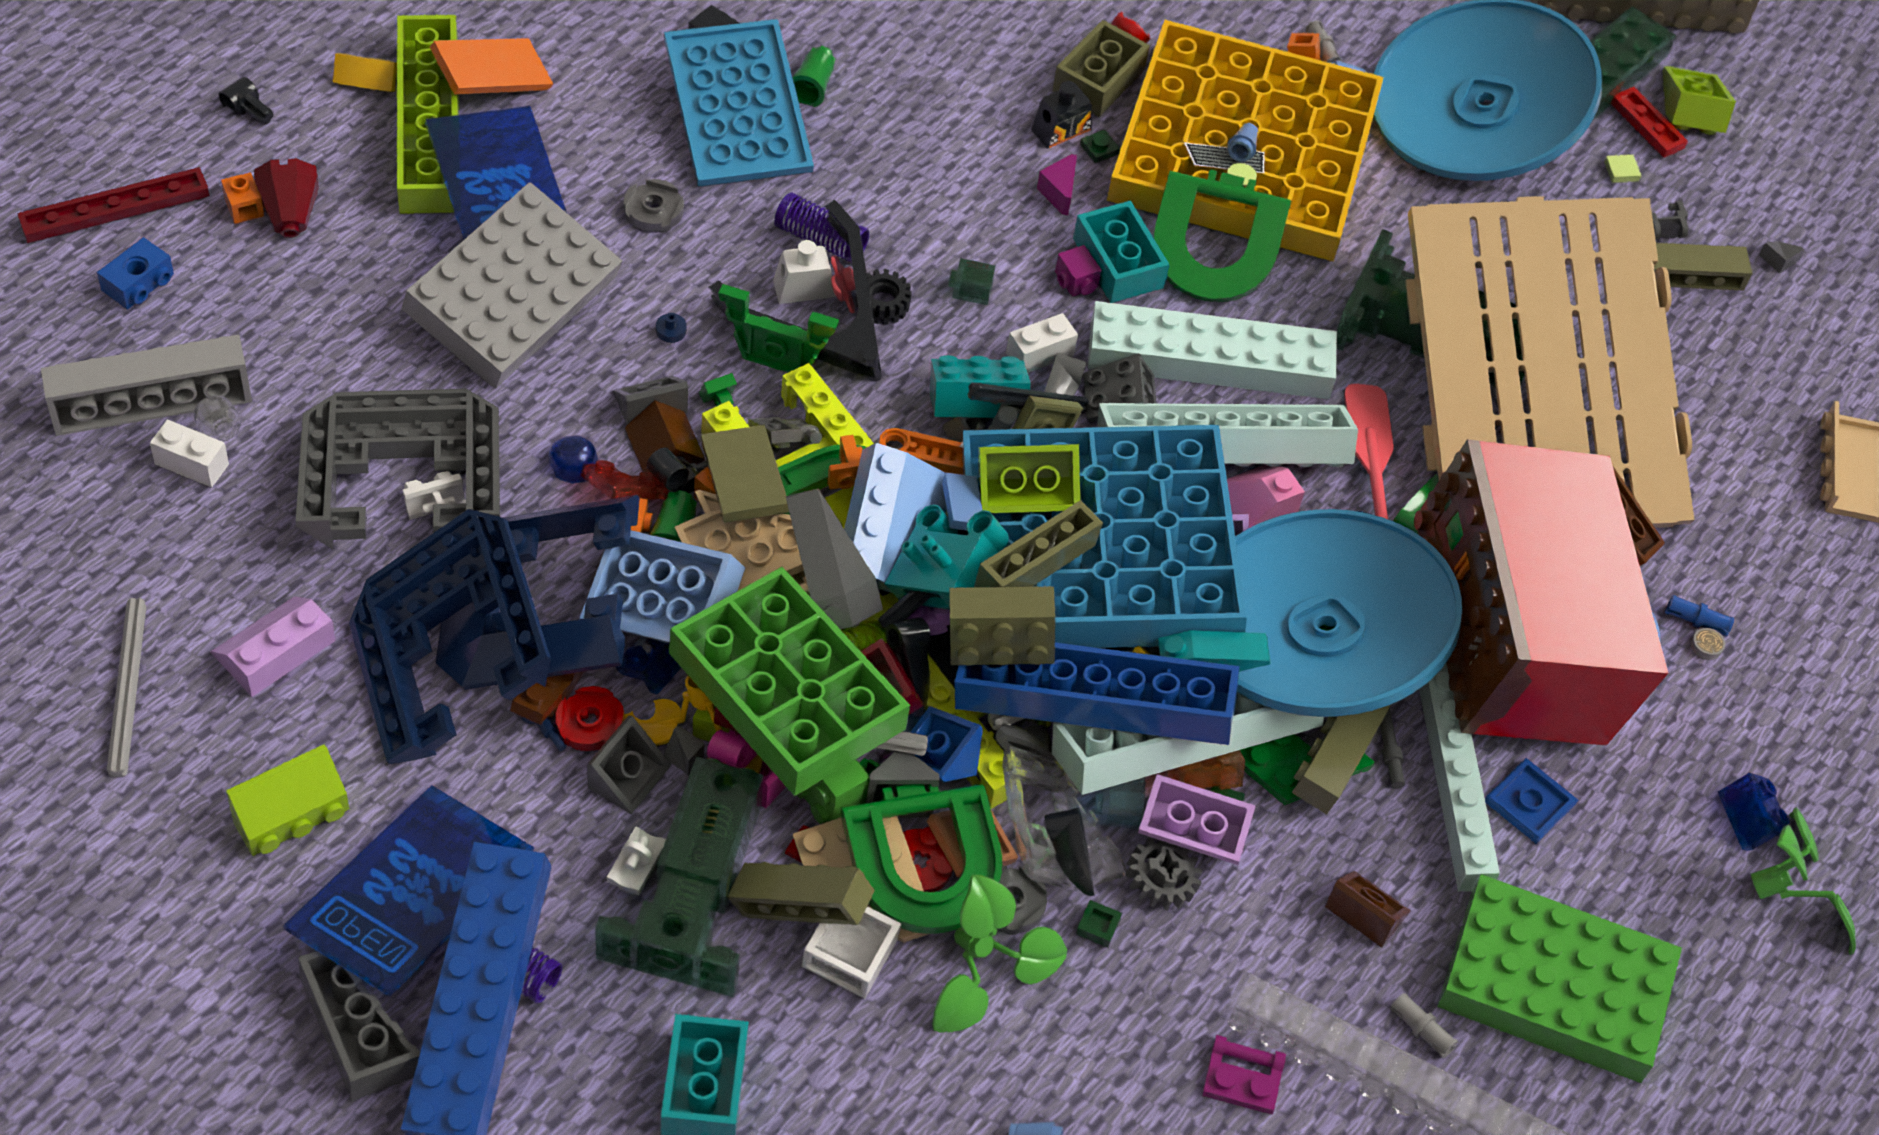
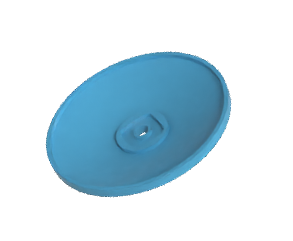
M1471 0L1461 2L1422 17L1401 32L1391 42L1381 56L1374 75L1384 78L1373 116L1382 137L1389 147L1401 158L1421 170L1445 178L1467 181L1509 178L1532 171L1551 162L1572 147L1585 133L1596 115L1602 92L1600 62L1595 48L1583 31L1572 21L1547 7L1522 0ZM1485 100L1493 101L1491 105L1487 106L1480 104Z
M1319 509L1281 515L1254 525L1235 537L1247 614L1245 632L1266 633L1271 665L1239 672L1237 692L1248 699L1269 708L1298 715L1316 717L1355 715L1373 711L1406 698L1428 683L1450 658L1457 644L1462 622V599L1459 585L1444 557L1427 540L1414 531L1391 520L1368 513L1351 510ZM1322 625H1326L1330 627L1333 626L1335 628H1333L1332 630L1325 631L1321 630L1319 627Z

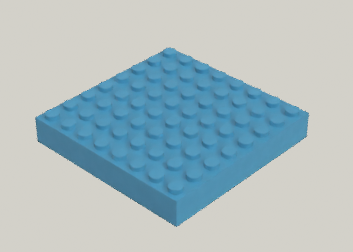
M1219 425L963 430V475L977 477L978 488V447L1079 444L1080 500L1103 524L1096 545L1032 586H1054L1055 643L1094 648L1159 646L1158 638L1190 630L1245 632L1247 614ZM1063 511L992 513V515L1009 535L1008 543L1004 547L1006 548Z

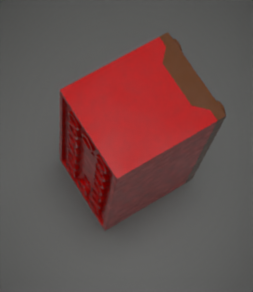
M1467 439L1460 451L1455 454L1450 466L1442 473L1439 482L1433 491L1428 494L1427 500L1414 517V527L1418 530L1419 536L1436 548L1447 561L1456 577L1461 593V630L1457 644L1446 662L1449 673V689L1453 692L1455 717L1459 720L1461 733L1607 746L1668 675V669L1610 456Z

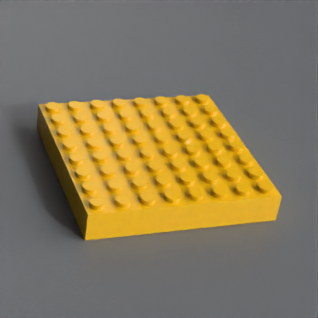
M1164 20L1111 177L1107 201L1117 204L1131 201L1136 209L1158 214L1170 171L1208 179V173L1211 169L1217 171L1215 180L1220 181L1221 173H1227L1228 169L1194 165L1184 142L1227 147L1229 140L1244 124L1252 123L1258 129L1256 151L1265 152L1264 173H1256L1254 191L1291 200L1280 247L1334 262L1384 77ZM1197 192L1189 223L1249 239L1257 207Z

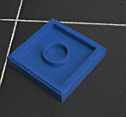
M1527 758L1485 797L1486 804L1535 844L1579 801Z

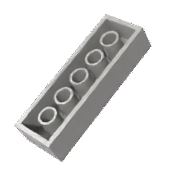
M239 335L222 336L215 339L188 342L168 347H157L150 350L122 353L120 355L92 358L85 361L56 364L41 368L45 399L56 436L252 402Z

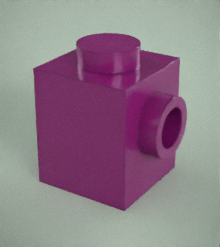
M1085 245L1058 254L1055 272L1061 288H1066L1072 297L1081 293L1083 295L1091 294L1098 288L1102 270Z

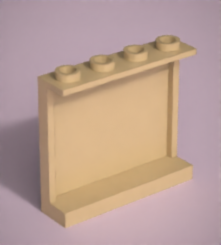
M1834 401L1829 412L1825 411L1823 413L1820 428L1825 430L1820 446V452L1825 453V459L1820 469V475L1825 477V483L1821 488L1820 500L1825 501V512L1879 523V422L1839 415V401Z

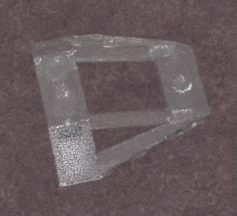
M1009 746L1004 751L1002 764L1008 811L1014 824L1017 851L1024 865L1023 870L1029 879L1080 891L1067 878L1055 857V849L1045 826L1027 822L1022 783L1051 791L1055 812L1068 810V807L1069 809L1079 807L1085 835L1090 841L1087 847L1093 886L1124 877L1127 869L1115 843L1110 836L1103 838L1095 826L1099 820L1092 810L1087 813L1075 797L1079 793L1078 789L1058 761L1054 758Z

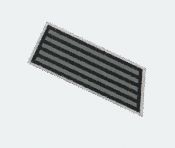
M1184 142L1196 166L1229 169L1233 164L1243 163L1251 166L1256 173H1264L1265 152L1256 151L1251 159L1245 162H1238L1231 158L1227 147Z

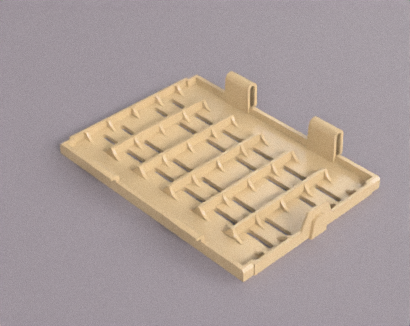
M1544 196L1517 197L1516 201L1412 206L1408 211L1415 278L1406 279L1405 282L1410 324H1421L1432 424L1422 426L1427 471H1438V479L1440 480L1442 473L1450 466L1455 454L1460 451L1467 439L1497 443L1495 426L1498 425L1501 426L1503 444L1528 446L1525 424H1531L1534 447L1590 454L1586 422H1592L1595 453L1597 455L1610 456L1613 467L1623 481V474H1629L1631 493L1655 528H1664L1692 523L1694 521V512L1686 462L1692 451V437L1687 413L1679 412L1674 416V411L1679 405L1666 312L1671 307L1672 294L1667 268L1659 267L1654 272V265L1658 262L1650 198L1544 200ZM1589 215H1593L1595 218L1599 252L1593 250ZM1559 216L1565 218L1569 247L1568 254L1563 250ZM1500 218H1503L1506 223L1509 256H1506L1503 251ZM1470 219H1474L1476 222L1479 257H1476L1473 252ZM1595 264H1601L1606 304L1600 302ZM1566 265H1571L1575 306L1570 303ZM1506 267H1511L1516 308H1512L1510 305ZM1476 268H1481L1486 309L1480 307ZM1602 315H1608L1613 357H1609L1607 354ZM1578 316L1583 358L1577 356L1572 317ZM1512 319H1518L1522 361L1518 360L1516 355ZM1482 320H1488L1492 362H1489L1486 358ZM1609 368H1615L1620 410H1616L1614 407ZM1579 369H1585L1590 411L1584 409ZM1519 371H1524L1529 414L1523 411ZM1494 372L1499 415L1493 413L1488 374ZM1616 420H1622L1627 464L1621 460Z

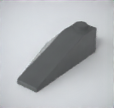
M819 488L785 496L810 597L840 630L853 627L883 610L875 575L862 558L853 541H851Z

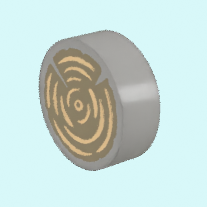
M1702 628L1694 634L1691 640V648L1700 658L1714 660L1722 654L1725 648V640L1718 631L1711 628Z

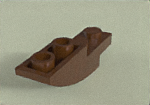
M584 672L547 677L545 686L536 683L517 695L512 700L510 711L541 725L548 716L551 718L555 716L558 705L565 697L568 699Z

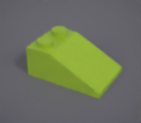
M1664 66L1662 74L1665 113L1671 124L1681 130H1688L1689 127L1697 128L1701 132L1715 135L1716 132L1726 133L1736 101L1718 75Z

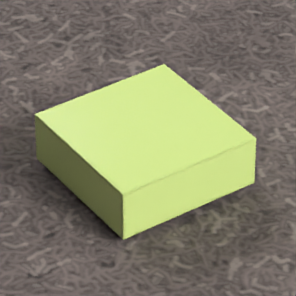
M1634 155L1606 156L1604 163L1612 183L1637 182L1640 180L1641 173Z

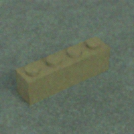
M1656 243L1658 262L1654 265V272L1659 267H1666L1669 273L1670 287L1744 291L1753 274L1746 247Z
M1081 500L982 562L974 587L1034 586L1096 545L1103 522Z
M1391 705L1355 715L1328 717L1320 732L1325 734L1323 739L1321 740L1317 737L1307 752V755L1312 757L1310 762L1303 761L1293 777L1298 780V783L1292 793L1327 815L1340 798Z
M761 862L744 863L727 897L741 915L747 918L859 925L875 890L865 878L864 873L852 866L839 868L825 865L801 866L794 863L782 865Z

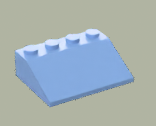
M875 443L862 450L844 530L875 575L878 589L892 593L884 583L902 552L901 547L903 543L908 541L916 526V518L919 512L929 505H938L945 514L947 512L942 484L945 472L907 452Z
M631 530L629 545L605 549L587 598L618 593L623 600L620 625L622 632L670 644V628L737 592L745 567L728 553ZM585 605L579 619H584Z

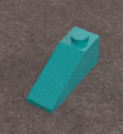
M1190 630L1158 638L1160 656L1240 666L1239 672L1271 665L1266 633Z

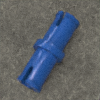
M1674 594L1669 599L1665 613L1668 615L1670 614L1691 622L1695 628H1700V626L1711 628L1723 634V636H1728L1734 623V617L1732 616L1729 617L1708 609L1707 604L1700 603L1698 605L1679 598Z

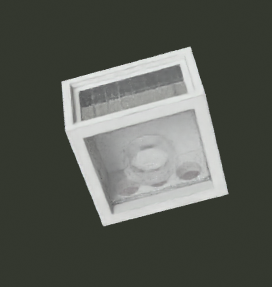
M869 907L866 908L859 925L819 923L804 950L802 967L865 999L898 940L901 923Z

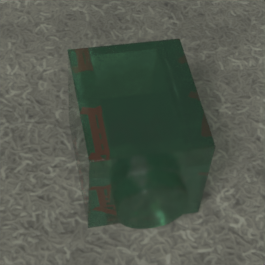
M960 258L958 269H952L948 287H953L952 298L988 305L996 265Z

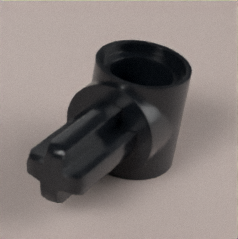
M241 77L218 93L222 106H228L234 111V115L237 113L242 115L248 113L259 123L269 124L274 116L273 111L259 101L258 90L247 77Z

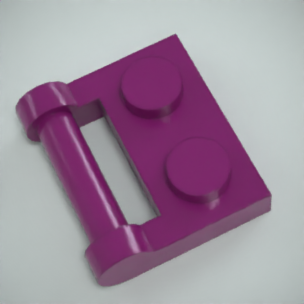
M1216 1034L1202 1096L1273 1115L1286 1053L1275 1051L1273 1054L1226 1041L1227 1037ZM1225 1055L1270 1067V1075L1221 1062L1222 1056Z

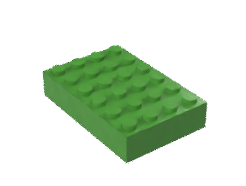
M783 567L670 628L669 654L794 796L906 730L910 709L908 702Z
M1480 874L1470 895L1437 1007L1642 1083L1654 1064L1682 947Z

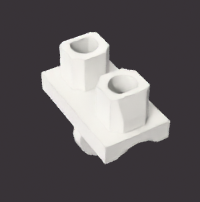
M449 471L437 473L434 481L422 484L418 480L406 482L403 495L409 519L412 520L433 514V504L466 503L460 474L452 475Z
M635 826L610 870L607 882L631 895H640L667 846V839L652 836Z

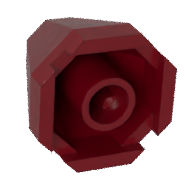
M297 158L287 159L288 164L279 165V159L269 160L254 169L255 185L262 198L263 207L274 231L283 237L293 238L307 228L319 190L317 168L315 165Z

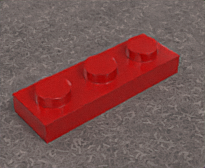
M1635 87L1613 95L1610 104L1663 158L1685 149L1688 140Z

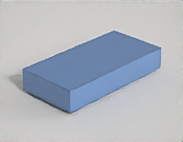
M945 472L942 484L949 527L967 530L966 525L971 516L982 511L977 477Z

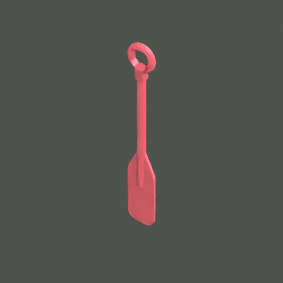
M1350 384L1345 388L1344 400L1345 407L1358 428L1355 455L1370 475L1375 516L1388 519L1382 473L1393 453L1394 444L1387 396L1383 389L1378 386Z

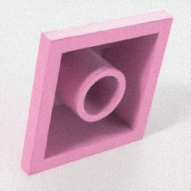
M1262 465L1227 479L1232 514H1249V528L1281 515L1298 512L1305 493L1289 468Z

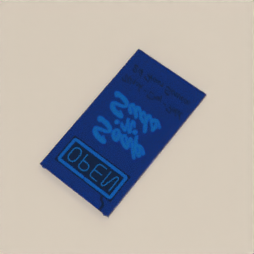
M531 106L426 119L425 124L463 240L529 182L567 213Z
M431 785L283 924V930L391 997L450 937L474 842L533 851L535 847Z

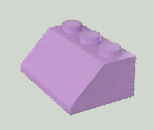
M293 597L212 650L211 654L253 697L335 642L333 623L312 599Z
M1157 774L1138 833L1238 865L1255 805Z

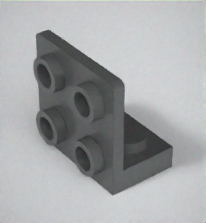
M1139 353L1086 371L1083 374L1085 397L1089 401L1087 404L1088 410L1086 411V418L1089 422L1098 420L1099 403L1157 404L1154 374Z

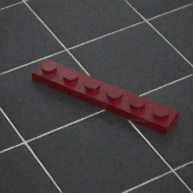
M198 167L17 214L26 242L30 243L206 198L210 194L201 168Z

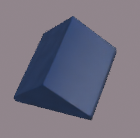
M929 706L910 732L928 737L925 755L915 756L936 771L942 782L977 775L983 732L981 725Z

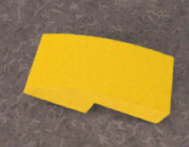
M335 53L333 83L395 92L397 62Z

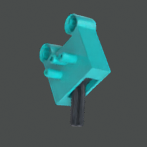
M929 505L919 512L916 518V526L908 541L903 543L901 547L902 552L884 583L899 600L878 619L880 625L885 630L889 624L907 619L920 606L950 610V588L974 587L980 564L1000 552L1009 540L1008 533L990 511H979L971 516L966 525L969 533L968 536L958 535V529L949 527L948 516L938 505Z

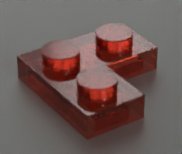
M597 460L596 464H582L580 476L610 499L638 495L642 499H665L668 495L669 490L650 472L628 475L615 468L614 463L606 460Z

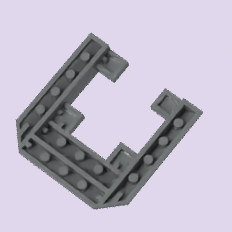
M466 388L336 392L304 412L302 416L296 527L333 549L334 540L366 539V507L335 508L337 474L369 473V459L434 457L435 471L466 470V503L433 504V533L468 509L500 517L499 408Z

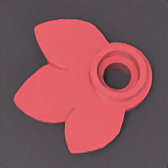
M836 255L831 256V264L835 273L831 278V284L835 295L840 302H846L851 313H855L851 292L856 290L853 270L851 266L846 268L841 266Z

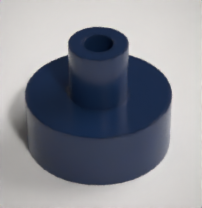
M670 312L657 319L656 335L662 341L675 343L681 341L686 336L687 323L682 316Z

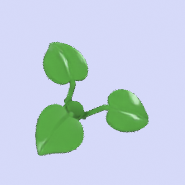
M1797 807L1793 808L1789 816L1795 820L1804 840L1802 851H1800L1797 838L1790 825L1784 826L1777 846L1786 851L1790 858L1778 865L1751 873L1755 889L1760 899L1778 893L1781 899L1787 897L1828 898L1838 910L1847 928L1850 939L1849 955H1852L1856 949L1855 927L1852 917L1840 895L1835 894L1833 891L1788 890L1787 888L1793 885L1788 870L1797 867L1803 880L1806 881L1808 880V874L1803 857L1810 853L1814 863L1819 860L1816 842L1809 830L1808 824Z
M976 874L971 875L969 889L960 912L961 928L956 929L955 941L965 950L962 957L968 963L972 980L967 975L959 974L944 986L933 1014L932 1029L934 1031L955 1032L978 1023L984 1017L988 1008L989 997L986 990L978 986L980 976L973 960L974 957H985L994 948L1012 958H1016L1014 975L1026 984H1035L1045 980L1058 970L1066 958L1068 950L1063 939L1055 930L1048 927H1036L1027 932L1020 942V952L1013 951L997 943L992 938L997 933L996 928L1006 927L1012 922L1016 911L1015 899L1011 892L994 879Z

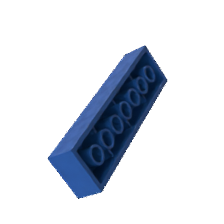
M1055 643V664L959 665L955 678V709L1229 745L1240 666Z
M474 842L401 1126V1130L406 1135H487L552 868L545 853Z

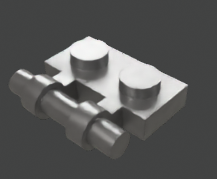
M779 417L748 419L749 427L765 425L771 447L786 448L790 447V442H801V440L807 444H817L822 440V434L819 429L812 424H807L802 419H781Z

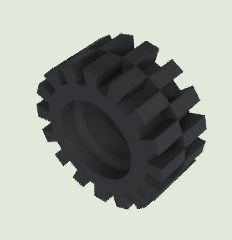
M877 269L873 270V276L869 272L867 273L875 324H878L879 320H883V325H889V319L896 323L899 321V317L903 319L906 316V312L910 309L911 286L910 283L906 284L907 279L904 276L898 279V272L894 271L890 275L889 270L884 269L883 274H880ZM878 292H886L893 295L895 299L883 302L876 300L872 296Z

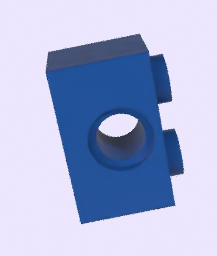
M143 237L100 269L97 275L101 291L128 310L134 304L144 302L149 293L158 286L166 285L171 280L174 272L170 255Z

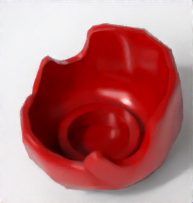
M1119 12L1111 22L1115 27L1146 44L1151 39L1149 33L1146 34L1136 21L1124 17L1123 12Z

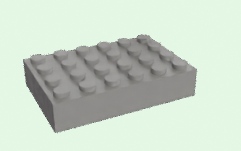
M529 182L406 290L401 309L485 382L494 388H498L616 278L622 260L535 185Z

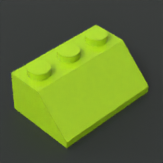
M1079 444L978 447L979 490L982 511L987 510L991 513L1064 511L1080 501Z
M325 744L226 790L233 823L252 856L260 852L262 854L271 853L279 847L281 842L293 836L301 838L310 833L314 826L324 821L334 822L340 819L345 811L349 810L346 790Z

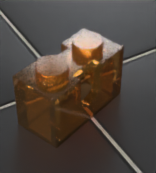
M1240 750L1212 759L1171 769L1167 773L1171 779L1202 789L1212 786H1218L1220 790L1243 787L1245 759Z

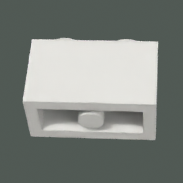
M1062 313L1010 332L1006 354L1007 356L1024 360L1027 372L1029 373L1054 364L1057 353L1073 357L1078 334Z
M168 419L150 441L155 465L209 487H213L229 465L224 442Z

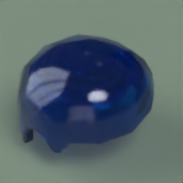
M580 435L565 436L555 441L548 453L549 464L556 478L571 484L586 482L595 475L599 466L594 445L591 441Z

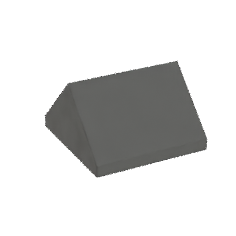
M668 376L613 390L626 425L654 400L688 413L687 381L675 376Z
M628 716L587 764L588 788L632 814L671 767V763L634 717Z
M895 751L869 775L870 779L865 804L884 801L882 789L891 787L894 797H897L896 786L907 784H924L925 791L929 792L927 784H931V787H938L940 781L939 774L914 754ZM931 810V811H925V812H919V813H913V814H907V815H901V816H897V817H898V818H922V817H930V815L933 814V810Z

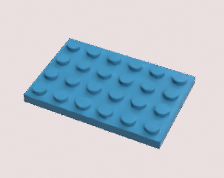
M778 19L664 32V42L698 187L813 172L814 163Z

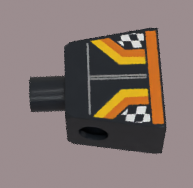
M1065 81L1060 85L1059 91L1044 96L1041 99L1031 131L1047 149L1092 130V104L1074 82Z

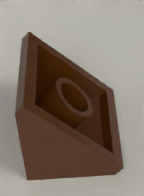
M654 400L625 426V432L645 477L653 475L647 468V461L660 448H668L676 457L683 456L689 463L697 464L705 461V457L684 411Z
M1356 871L1337 880L1325 905V908L1380 947L1385 945L1411 912L1406 906Z

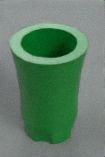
M824 46L813 47L806 54L801 65L792 76L798 103L817 107L824 101L826 87L834 70L836 60L829 48Z
M681 490L669 492L661 505L659 515L649 535L681 542L675 526L695 518L697 502L693 500L692 495Z

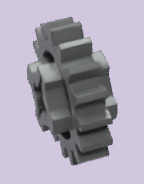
M1147 838L1144 845L1139 843L1127 861L1129 868L1126 872V877L1134 878L1129 887L1131 889H1140L1141 892L1138 897L1140 900L1149 897L1151 899V907H1154L1157 902H1161L1164 910H1168L1173 902L1179 909L1185 901L1190 902L1202 883L1199 880L1202 869L1195 867L1199 859L1198 857L1189 858L1187 855L1189 849H1180L1177 845L1167 844L1161 840L1155 843L1153 839ZM1181 883H1184L1182 887L1175 889V886H1180Z

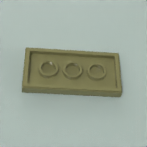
M765 425L701 434L703 450L724 523L789 512L785 497L786 492Z

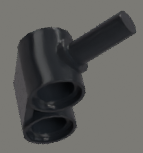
M668 448L658 449L647 461L648 470L668 490L672 492L681 490L689 494L694 491L695 476L708 466L707 460L698 464L689 463L683 456L676 457Z

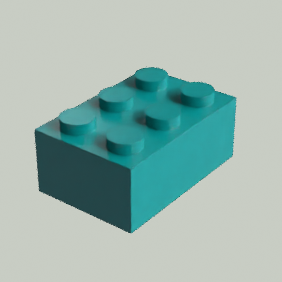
M1131 201L1077 215L1073 240L1077 247L1085 245L1101 268L1099 284L1110 303L1164 288L1169 263Z
M944 355L939 357V359H931L930 398L934 417L994 418L1001 404L995 405L991 402L970 400L967 395L970 391L968 386L973 382L1027 390L1031 388L1024 360H1019L1016 357L1007 356L1001 358V360H989L984 356L958 359L955 356Z
M675 1014L661 1112V1135H736L749 1021Z

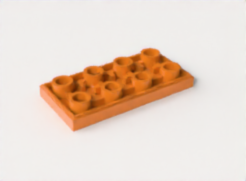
M529 38L433 41L430 46L437 64L440 66L454 94L544 91L550 89L553 85Z

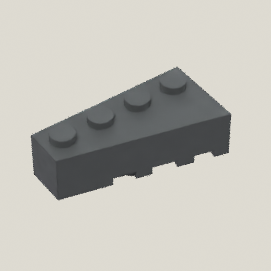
M331 945L298 957L300 980L351 1102L414 1078L420 1051L415 1045L412 1046L396 1021H392L382 1009L380 1001L374 994H370L362 984L359 975L338 949Z

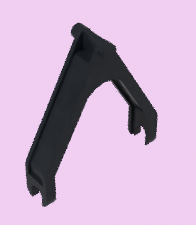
M833 200L824 207L829 211L827 220L850 246L858 313L847 329L830 336L827 344L819 352L816 359L876 382L882 378L860 229L836 200ZM717 280L708 288L713 293L711 295L712 300L725 314L727 309L725 301H720L718 296L722 282ZM749 309L750 314L759 317L766 316L775 322H779L788 326L794 325L783 320L774 318L772 316L760 313L758 311Z

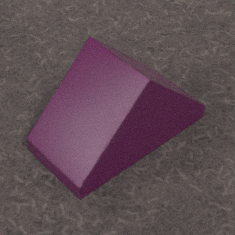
M1074 154L1040 170L1037 190L1062 215L1067 216L1071 204L1077 155Z

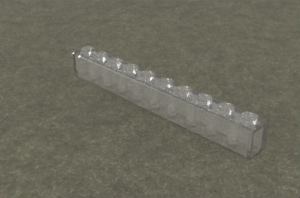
M1244 971L1224 1011L1222 1019L1228 1021V1025L1235 1031L1241 1033L1248 1031L1259 1037L1265 1046L1271 1049L1281 1048L1293 1054V1058L1300 1064L1306 1066L1313 1064L1324 1070L1330 1079L1336 1082L1346 1081L1358 1087L1359 1092L1370 1099L1380 1098L1388 1102L1397 1113L1404 1116L1413 1115L1425 1121V1125L1434 1132H1447L1451 1135H1571L1247 971Z

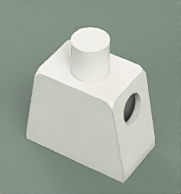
M804 240L799 243L798 249H789L781 253L773 279L779 304L836 297L831 284L832 273L825 247L816 246L813 241Z

